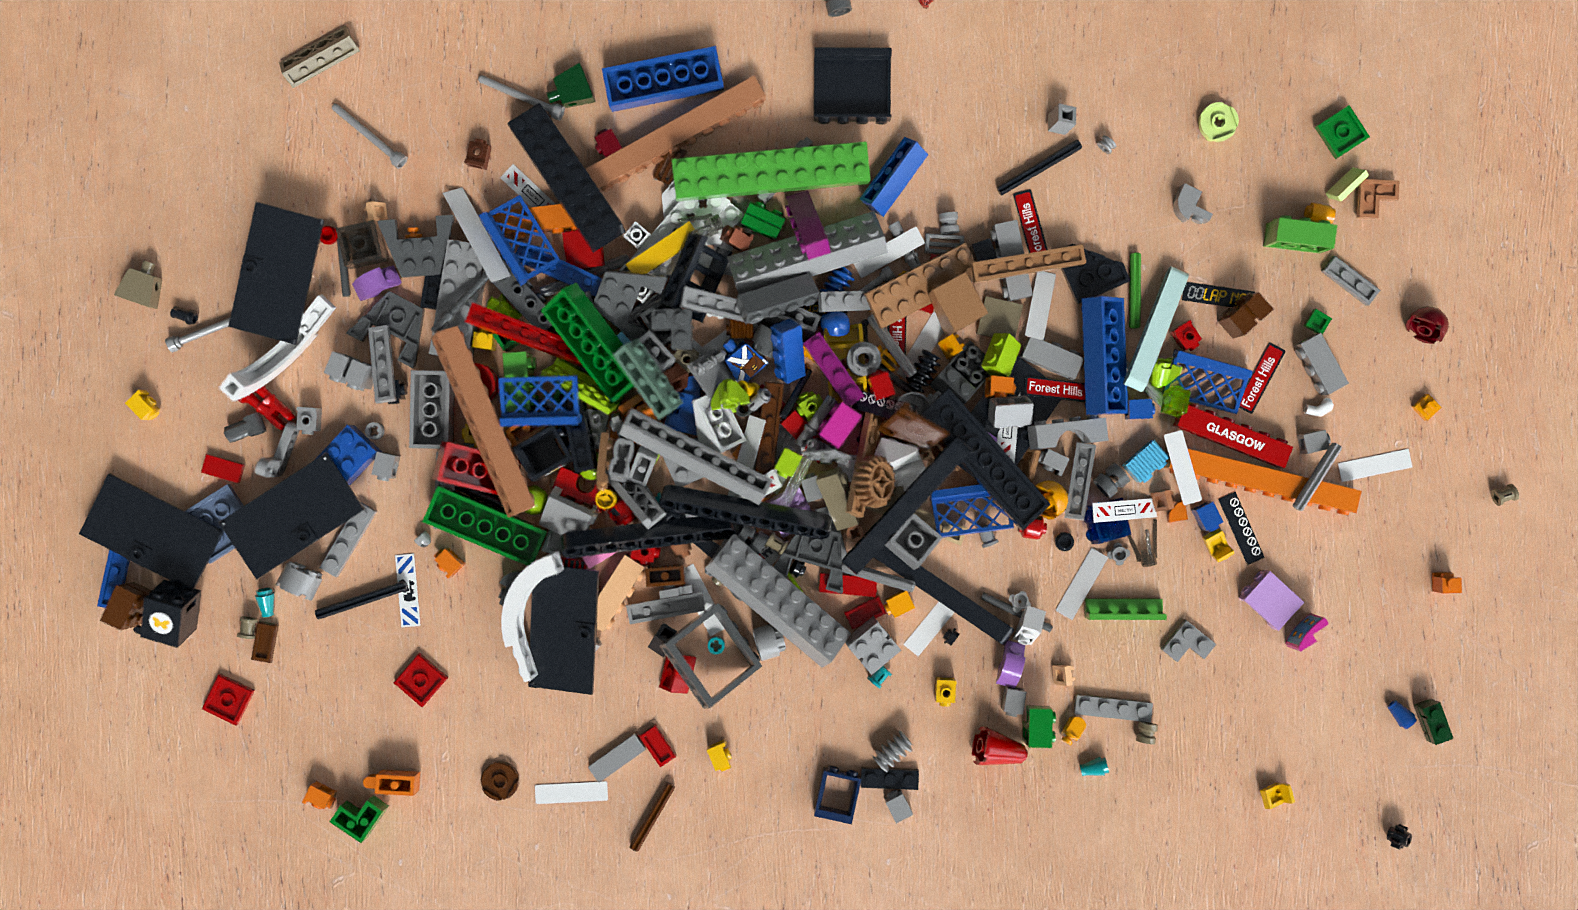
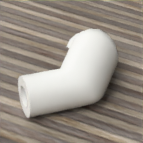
M1330 398L1323 399L1319 406L1306 404L1304 414L1322 417L1333 409L1334 404Z

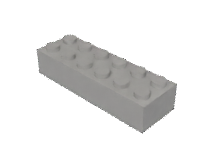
M447 240L434 325L441 319L440 316L444 311H448L485 272L470 243ZM485 284L456 313L454 320L440 330L458 326L459 330L464 334V342L467 349H470L472 352V356L474 354V348L472 347L473 334L477 332L478 327L466 323L465 319L472 302L482 305ZM431 340L429 354L438 356Z

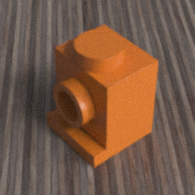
M989 376L986 378L985 397L989 398L995 394V398L1015 394L1016 384L1014 383V378Z
M441 548L434 555V560L437 562L436 566L442 572L448 573L446 575L448 579L453 577L466 564L450 548L444 550Z
M1432 572V591L1442 594L1462 593V578L1455 577L1453 572Z
M316 781L310 785L302 803L310 802L317 809H331L336 801L334 796L337 791Z

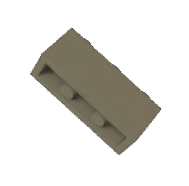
M841 466L820 472L816 482L837 531L859 525L861 518L846 512L850 492L847 474L842 471Z

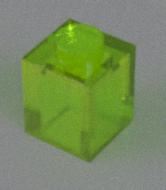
M1178 385L1165 390L1160 412L1177 418L1186 414L1191 391L1185 390L1182 386Z

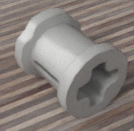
M993 531L979 533L983 542V548L999 542L998 539H995Z

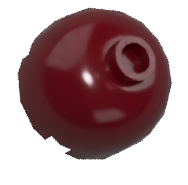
M1429 306L1421 307L1414 311L1406 322L1407 331H1413L1416 334L1413 336L1415 339L1427 344H1435L1436 341L1441 342L1449 328V321L1444 312L1439 308Z

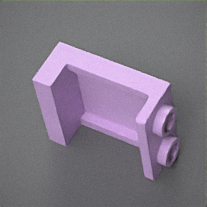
M1267 570L1258 572L1254 576V581L1251 585H1247L1242 589L1239 597L1240 600L1246 602L1266 620L1272 629L1277 631L1305 603L1271 571Z

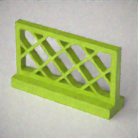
M558 357L554 364L544 369L540 376L577 375L579 399L608 415L612 411L616 412L624 398L622 397L611 403L589 373ZM565 380L560 386L565 391L570 392L573 389L572 380Z

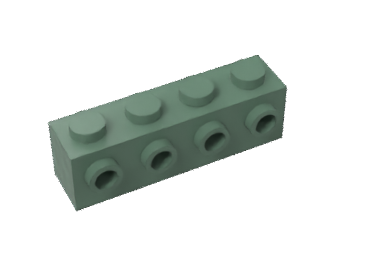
M639 339L623 345L613 354L658 419L673 412L684 403Z

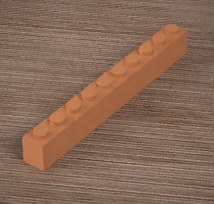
M752 76L586 168L600 192H607L613 188L614 184L629 180L630 175L644 172L648 165L660 163L664 160L663 156L665 154L673 155L679 152L680 148L684 145L690 146L697 142V138L702 135L704 137L709 136L714 132L713 129L719 126L721 128L727 126L731 119L743 117L749 109L761 107L764 101H766V95L756 77Z
M458 326L436 332L431 337V340L508 518L535 507L534 496L526 486L527 480L520 472L518 459L511 451V443L504 435L503 426H500V420H498L495 414L496 408L489 400L487 387L482 384L480 371L473 363L472 352L470 349H467L463 332L459 330Z

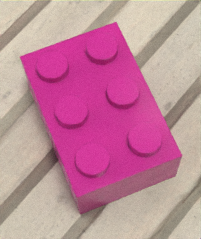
M843 402L833 407L829 413L831 416L829 421L824 420L818 428L820 432L818 436L836 449L842 445L861 418L860 414Z

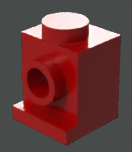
M1191 320L1185 321L1169 332L1182 351L1188 349L1192 351L1200 346L1199 341L1202 338L1192 325ZM1188 333L1192 338L1191 340H1188L1186 337Z

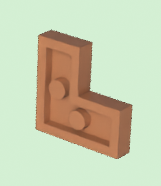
M1365 179L1358 185L1357 218L1378 219L1380 200H1399L1400 181Z

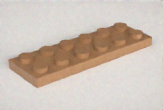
M962 243L864 293L879 329H883L931 304L928 294L933 290L932 286L941 281L945 284L949 281L948 278L956 273L961 275L966 272L971 283L974 282L970 265L974 261L967 244Z

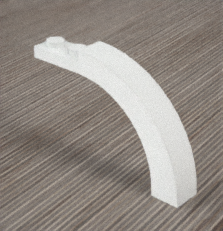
M318 295L303 314L297 345L280 341L268 353L251 365L237 372L230 373L219 388L232 401H236L263 387L303 353L318 336V330L336 307L326 297Z
M559 551L542 557L524 569L512 583L504 601L501 617L503 641L505 647H513V655L517 659L519 674L524 682L531 681L538 675L524 629L525 606L532 590L542 579L564 570Z

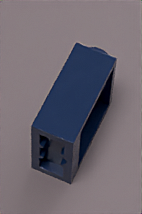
M836 766L823 767L814 808V817L852 824L862 780L861 775L854 770L840 771ZM827 775L854 781L848 811L821 806Z

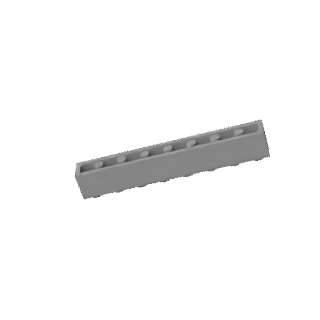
M631 409L619 433L758 505L765 497L772 482V479L634 409Z

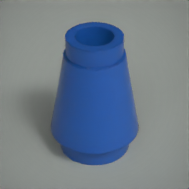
M1397 700L1392 701L1387 706L1400 727L1408 729L1416 723L1415 714Z

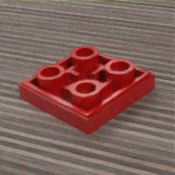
M578 230L562 233L567 263L580 269L605 266L603 247L593 253Z

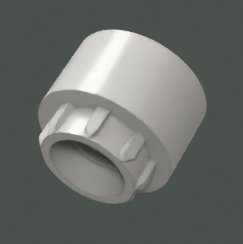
M869 342L856 343L847 354V366L852 373L858 376H868L875 372L881 362L878 348ZM866 354L869 357V362L861 364L858 361L859 355Z
M771 624L752 629L761 661L780 656V652L785 651L786 645L783 634L772 627Z

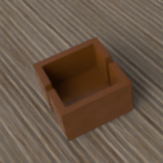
M1259 292L1254 294L1248 293L1246 296L1242 295L1235 301L1236 306L1226 309L1221 314L1222 318L1218 323L1232 338L1241 337L1258 324L1255 321L1256 318L1262 321L1274 308Z
M135 582L116 585L100 621L120 631L141 625L144 597L152 590Z

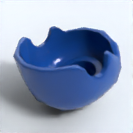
M827 312L822 315L820 320L822 330L826 328L830 336L840 337L850 332L849 318L844 312Z

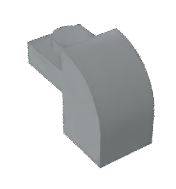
M1186 183L1179 187L1173 201V210L1176 217L1183 223L1189 220L1190 217L1197 224L1209 222L1213 214L1196 206L1202 191Z

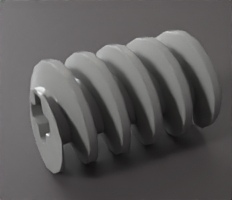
M898 730L900 737L892 735L894 742L888 739V747L882 744V752L876 749L877 756L872 755L885 772L889 771L887 765L895 766L893 760L901 761L899 755L907 756L905 750L913 751L911 747L913 744L901 730Z

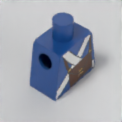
M729 338L722 345L728 352L724 361L737 383L739 381H749L769 364L744 341L737 345L732 338Z

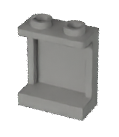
M555 486L548 497L539 525L560 535L571 531L593 529L590 527V524H594L598 516L595 513L598 506L593 505L592 509L589 510L560 496L563 489Z

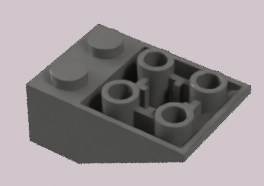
M969 341L962 348L963 350L957 353L929 384L936 392L939 390L941 393L950 388L963 405L986 381V378L990 376L981 367L985 354L972 341Z

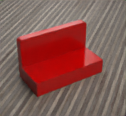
M682 654L694 671L697 657ZM666 656L659 688L670 693L687 694L689 687Z

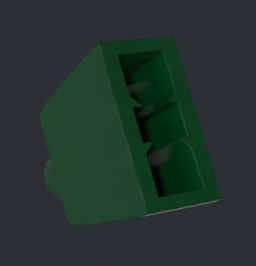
M580 63L554 77L553 81L556 89L546 92L550 103L561 99L565 108L595 102Z

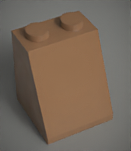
M966 272L961 275L956 273L948 278L949 281L945 284L942 281L932 286L933 290L928 294L945 337L958 332L988 314Z

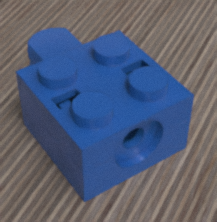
M689 376L688 387L683 389L682 393L677 392L684 403L666 416L665 426L678 432L697 435L693 401L701 398L702 387L694 376Z

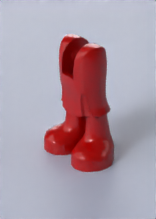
M265 385L255 391L264 399L262 402L255 396L254 392L238 400L242 404L248 403L254 407L256 412L262 414L275 428L281 431L285 428L286 424L278 417L280 414L289 421L295 418L293 412L279 401L275 394H272Z

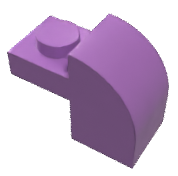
M393 265L366 272L358 277L352 285L360 301L378 296L382 290L399 286L402 282Z
M1009 640L1006 642L1003 660L998 667L996 684L1015 689L1025 664V645Z

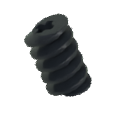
M922 349L921 352L924 356L917 357L920 363L915 362L913 364L916 368V374L910 378L906 376L905 378L909 383H904L924 393L925 391L922 386H929L925 380H932L930 372L937 373L933 367H940L941 365L937 361L940 359L938 356Z

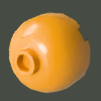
M1046 480L1035 485L1051 504L1040 514L1042 517L1053 520L1066 510L1068 495L1066 489L1061 484L1053 480Z

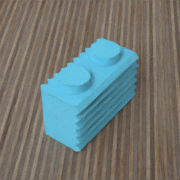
M1150 440L1122 466L1136 482L1141 483L1143 481L1145 483L1152 478V472L1156 469H1162L1167 464L1166 460L1169 459V456L1155 440Z

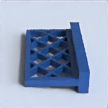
M521 195L488 213L485 211L479 215L482 225L520 286L527 283V280L561 262ZM520 202L523 207L521 214L510 212L512 205ZM497 213L506 214L504 224L496 222L493 216ZM509 215L520 218L518 227L507 225ZM523 219L532 222L531 231L520 228ZM506 228L516 231L514 240L505 238ZM519 232L530 234L528 244L517 241ZM533 235L542 238L541 247L530 245ZM516 245L527 247L524 257L515 254ZM529 248L540 250L538 260L527 258ZM543 251L551 253L554 260L548 263L540 261ZM526 261L537 263L536 269L528 274L524 268Z
M1174 349L1172 364L1182 363L1188 371L1179 375L1171 382L1173 383L1177 380L1182 388L1175 393L1169 392L1171 384L1169 383L1167 386H1164L1162 393L1237 414L1248 379L1251 378L1253 371ZM1201 368L1206 376L1196 381L1192 372ZM1219 373L1224 381L1215 386L1210 377ZM1190 374L1194 383L1184 388L1180 378ZM1235 378L1241 379L1240 388L1233 391L1229 382ZM1208 379L1212 388L1202 392L1198 384ZM1227 384L1231 393L1221 397L1217 388ZM1196 385L1200 394L1191 398L1186 390ZM1214 390L1218 400L1210 403L1204 395ZM1233 396L1235 399L1233 409L1226 407L1223 400Z
M577 375L499 378L502 416L500 418V426L567 425L582 422V413H580ZM565 380H572L573 389L569 393L560 386ZM527 381L536 386L531 394L522 388ZM545 381H550L556 386L550 393L541 387ZM505 382H511L517 387L511 395L505 390ZM538 389L547 396L541 404L532 397ZM557 389L566 396L560 403L551 396ZM518 390L527 396L522 404L513 397ZM567 398L574 403V411H567L562 406ZM529 399L538 406L533 412H529L523 407ZM548 399L557 406L553 411H547L542 406ZM511 400L518 408L515 412L507 413L506 404Z
M981 485L935 490L930 496L935 529L943 538L1013 529L1014 523L1002 508L992 502L993 498L991 500L988 499L991 496ZM982 498L988 503L983 510L973 505L977 499ZM958 501H964L969 505L964 513L954 507ZM944 503L949 507L944 516L937 511L936 504ZM989 505L999 511L994 519L984 513ZM970 507L980 513L975 521L965 515ZM951 510H954L961 516L955 524L946 518ZM1002 513L1008 517L1009 524L1001 525L995 520ZM982 515L991 521L988 527L982 528L976 523ZM962 518L972 524L968 530H962L957 526ZM943 520L953 526L949 532H940V524Z

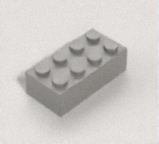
M411 370L409 448L440 449L442 441L454 443L455 393L445 371Z

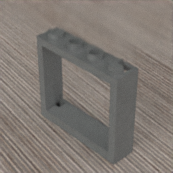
M719 603L710 606L659 645L703 709L711 708L762 667L759 662V656L752 652L748 640L741 636L738 632L737 624L729 619L727 610ZM715 614L750 667L711 697L675 644Z

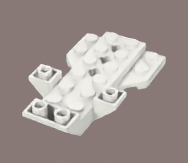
M673 181L662 194L664 220L655 231L650 234L635 221L623 235L625 239L638 249L629 261L686 224L688 221L687 216L694 215L695 222L690 223L698 234L708 238L705 245L714 246L723 243L720 240L722 229L726 225L731 227L738 225L745 214L726 197L676 202L675 184ZM706 200L707 207L699 208V202ZM681 252L648 274L671 277ZM625 264L619 270L630 272ZM642 286L637 299L644 303L655 291Z

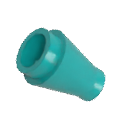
M272 588L256 590L255 599L262 617L274 615L275 592H272Z
M1098 757L1080 765L1082 776H1105L1106 773H1109L1106 757Z

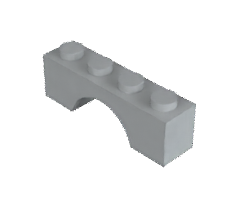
M1090 415L1086 416L1087 420H1081V417L1069 418L1070 422H1064L1063 419L1052 420V424H1046V421L1034 422V426L1027 427L1030 450L1056 447L1059 437L1067 430L1075 433L1082 443L1109 441L1106 418Z

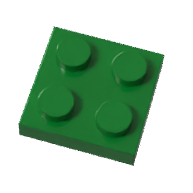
M1350 105L1315 127L1335 159L1370 138Z

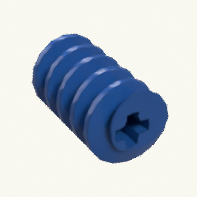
M844 267L837 268L838 270L834 269L832 270L834 276H828L827 278L830 283L824 282L823 286L826 289H820L819 292L845 291L843 287L850 288L847 281H854L855 279L852 277V273Z

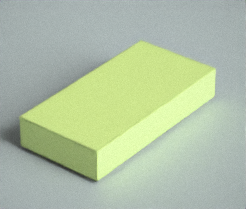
M1353 167L1326 192L1327 197L1342 201L1369 174L1366 170Z

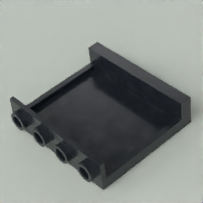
M815 47L814 121H818L819 124H829L830 121H837L838 124H848L849 121H856L857 124L875 122L880 125L890 122L892 117V48Z

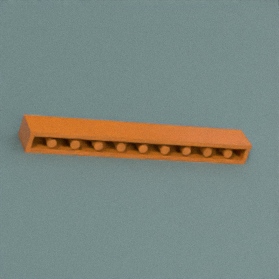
M1188 449L1196 479L1199 480L1200 477L1207 478L1206 482L1218 484L1219 481L1225 482L1226 487L1237 489V486L1244 487L1246 492L1255 493L1258 490L1263 492V496L1274 498V495L1281 496V500L1293 502V499H1297L1309 479ZM1169 456V459L1166 460L1167 464L1164 466V468L1170 469L1169 473L1174 474V470ZM1321 481L1306 506L1311 507L1312 504L1319 505L1318 509L1330 511L1332 508L1337 510V514L1349 516V513H1357L1362 491Z

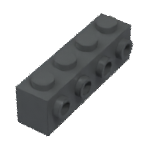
M504 263L511 276L492 283L531 325L550 332L554 327L541 311L546 306L545 302L547 300L539 292L535 294L532 290L534 286L528 280L527 283L520 286L508 265Z
M807 273L738 295L736 305L745 324L757 323L763 318L776 317L782 312H792L798 307L813 305L817 302L819 290L811 274Z

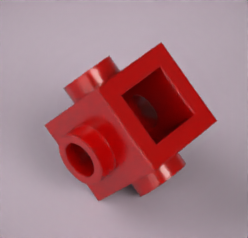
M661 547L648 548V553L645 552V549L632 550L630 559L639 560L640 564L650 565V562L653 563L656 561V558L659 559Z

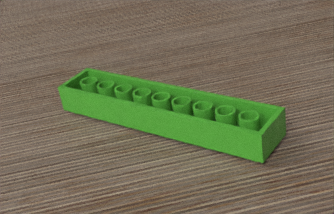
M867 142L672 159L676 202L865 185L871 181Z

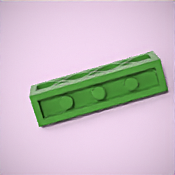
M1085 598V618L1089 620H1167V614L1163 613V599Z

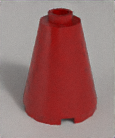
M979 727L978 730H981L979 735L975 734L972 756L976 758V761L973 760L976 765L1021 764L1027 759L1028 750L1024 744L988 727Z

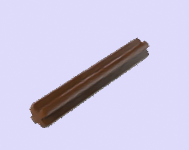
M666 782L630 844V849L638 852L673 793L675 789L673 784Z

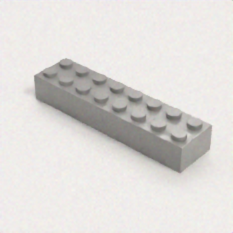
M875 212L824 226L823 229L828 238L831 253L808 260L806 253L802 254L799 246L801 240L797 241L796 236L728 256L727 259L738 294L750 292L807 273L815 276L888 253L885 236Z
M734 534L725 541L704 568L822 668L834 660L851 635L847 629Z

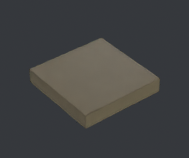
M985 296L983 304L988 314L979 320L976 334L993 337L994 333H1010L1016 338L1023 305Z

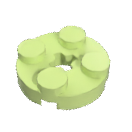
M1222 102L1210 104L1198 118L1199 130L1205 139L1210 142L1227 140L1235 133L1239 123L1236 110ZM1216 117L1218 118V120L1222 119L1223 123L1220 124L1221 127H1218L1214 124Z

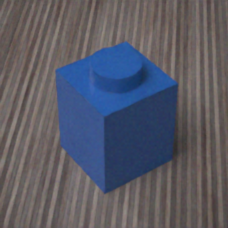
M1152 399L1128 400V414H1125V420L1153 418L1155 404L1152 403Z
M1207 501L1191 509L1201 530L1212 532L1219 528V524L1223 523L1212 501Z

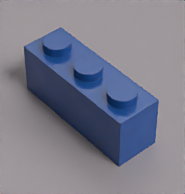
M789 318L771 326V340L775 363L774 373L776 377L788 384L806 376L801 325Z

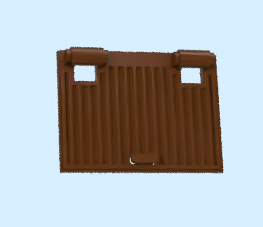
M904 402L892 416L881 422L877 430L899 443L915 445L918 448L919 454H923L949 433L909 410V403Z

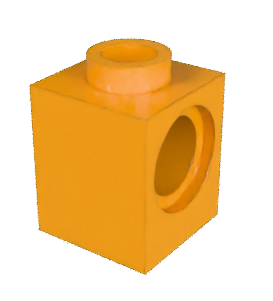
M905 590L885 599L887 604L884 607L888 615L892 614L894 618L915 608L908 592Z

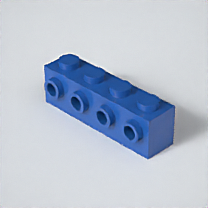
M904 137L860 197V200L872 212L874 211L876 214L884 217L928 156L927 152L917 141Z

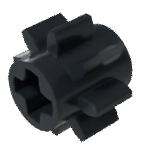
M1399 824L1389 828L1387 840L1391 842V847L1400 850V848L1403 849V847L1410 845L1412 834L1407 832L1408 827Z

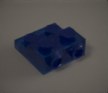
M1123 497L1105 502L1123 501ZM1093 504L1086 506L1084 522L1087 523L1088 527L1086 537L1091 541V544H1101L1132 535L1128 520L1094 523Z

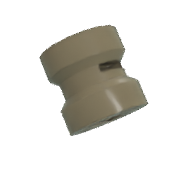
M1139 721L1138 728L1141 733L1136 735V741L1155 745L1156 737L1154 734L1158 730V724Z

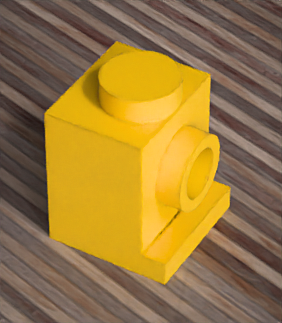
M485 329L474 332L472 347L496 351L497 341L493 337L494 333Z
M137 390L125 402L141 420H152L160 413V409L156 406L157 402L152 397L147 396L149 394L147 390Z
M935 677V701L939 703V706L949 707L951 703H955L957 684L955 678ZM949 690V695L943 696V691Z
M725 739L707 746V753L715 771L721 770L723 772L732 767L730 764L732 755L729 748H725Z

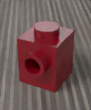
M611 128L599 131L597 133L598 136L594 137L597 142L594 144L599 155L603 153L605 158L622 149Z

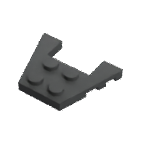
M455 215L435 216L437 236L399 239L396 219L378 221L380 230L402 278L442 275L447 240L451 237V228Z
M606 270L593 305L599 313L630 339H639L645 334L647 328L628 319L640 289L643 286L661 294L668 276Z
M389 291L346 334L364 342L369 333L368 328H371L372 325L376 327L388 325L391 335L406 342L397 360L415 369L425 309Z
M830 530V536L827 539L795 535L773 568L785 578L788 576L792 559L830 569L831 572L826 590L842 594L841 533Z

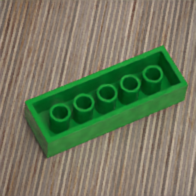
M577 283L563 288L541 311L608 400L614 403L635 387L613 356L623 346V343Z
M443 485L437 486L422 520L423 523L526 566H530L535 562L548 532L547 529L516 516L508 518L506 512Z

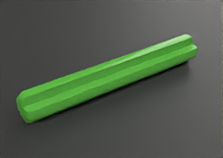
M1131 253L1129 327L1137 329L1141 327V253Z

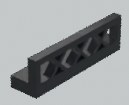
M567 398L562 406L567 411H574V403ZM579 399L582 422L566 425L574 469L576 473L589 470L597 472L598 460L587 404Z

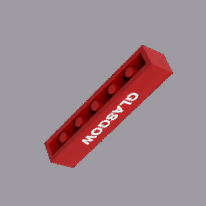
M1188 402V404L1180 405L1173 423L1174 427L1274 467H1286L1293 450V446L1288 445L1287 440L1281 438L1275 440L1270 438L1271 434L1264 431L1255 432L1252 430L1253 427L1246 424H1241V426L1235 424V420L1224 416L1222 419L1217 417V413L1214 411L1198 409L1199 406L1194 403Z

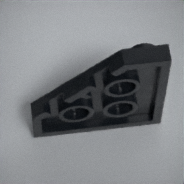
M1084 249L1086 264L1061 268L1076 304L1082 303L1083 298L1096 297L1131 281L1123 263Z

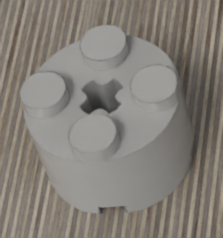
M289 561L285 564L275 585L298 597L303 594L306 596L305 599L313 600L323 580L321 578L323 574L315 570H305V565Z

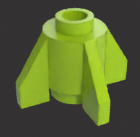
M501 294L497 299L490 297L487 301L486 308L517 320L522 316L518 310L513 309L506 302L504 294Z
M1172 357L1166 359L1157 358L1148 381L1154 387L1163 388V386H1167L1181 374L1183 367L1172 364Z
M724 379L718 385L710 402L711 409H722V404L724 409H731L733 413H736L738 403L740 402V405L749 404L750 399L749 395L736 381Z

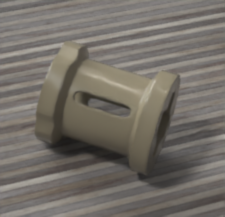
M1508 484L1503 489L1492 490L1491 497L1497 506H1501L1506 501L1518 500L1519 492L1513 484Z
M772 532L764 547L772 548L781 556L789 541H784L776 536L775 532Z
M240 617L241 627L237 637L255 639L254 628L258 619Z

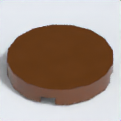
M504 761L490 764L483 771L480 779L484 794L496 801L510 798L517 791L520 783L516 768Z

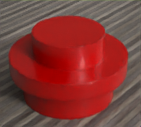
M324 226L320 241L326 245L336 243L338 231L332 226Z

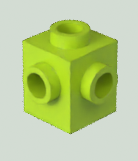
M806 391L799 395V399L796 400L798 406L795 408L800 417L804 416L809 422L823 403V400L819 394L815 395L812 391Z

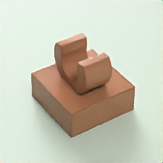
M1169 489L1151 493L1155 512L1174 508L1176 501L1172 500L1171 494H1173V491Z

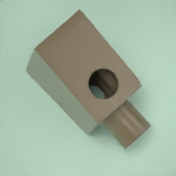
M143 261L140 271L129 268L114 295L157 309L162 279L152 275L156 264Z

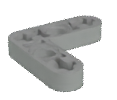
M288 422L286 424L274 457H262L256 465V474L263 477H280L283 475L300 431L296 430V423Z

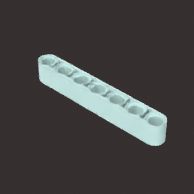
M1172 266L1168 268L1124 378V385L1140 392L1145 389L1185 288L1189 273Z

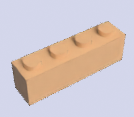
M628 554L624 555L598 596L597 629L601 632H604L605 629L610 630L615 622L613 619L616 612L621 613L626 605L623 601L627 596L629 598L632 596L636 589L634 584L637 580L641 581L645 575L644 569L646 566L640 564L638 560L630 559L631 556Z

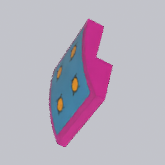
M1309 614L1292 630L1285 642L1286 646L1300 652L1317 642L1313 634L1329 625L1325 617Z

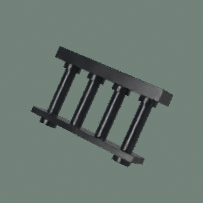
M690 231L660 303L670 308L678 309L683 287L715 294L728 264L727 257L731 256L733 252L719 247L715 251L705 245L708 239L706 236ZM702 252L713 258L709 268L698 263ZM694 270L705 275L701 286L690 281ZM692 310L693 320L703 323L707 313Z

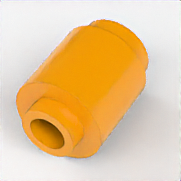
M1313 202L1309 206L1307 205L1304 211V217L1310 218L1311 222L1327 220L1332 223L1336 215V210L1331 206Z

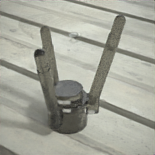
M710 213L702 216L679 218L677 220L678 222L706 220L704 221V226L692 230L691 234L706 230L709 232L705 235L707 238L718 234V230L723 229V224L718 214L713 216Z
M1154 519L1152 549L1148 529L1145 530L1147 549L1141 550V554L1131 534H1127L1136 555V560L1141 562L1142 567L1157 565V519Z

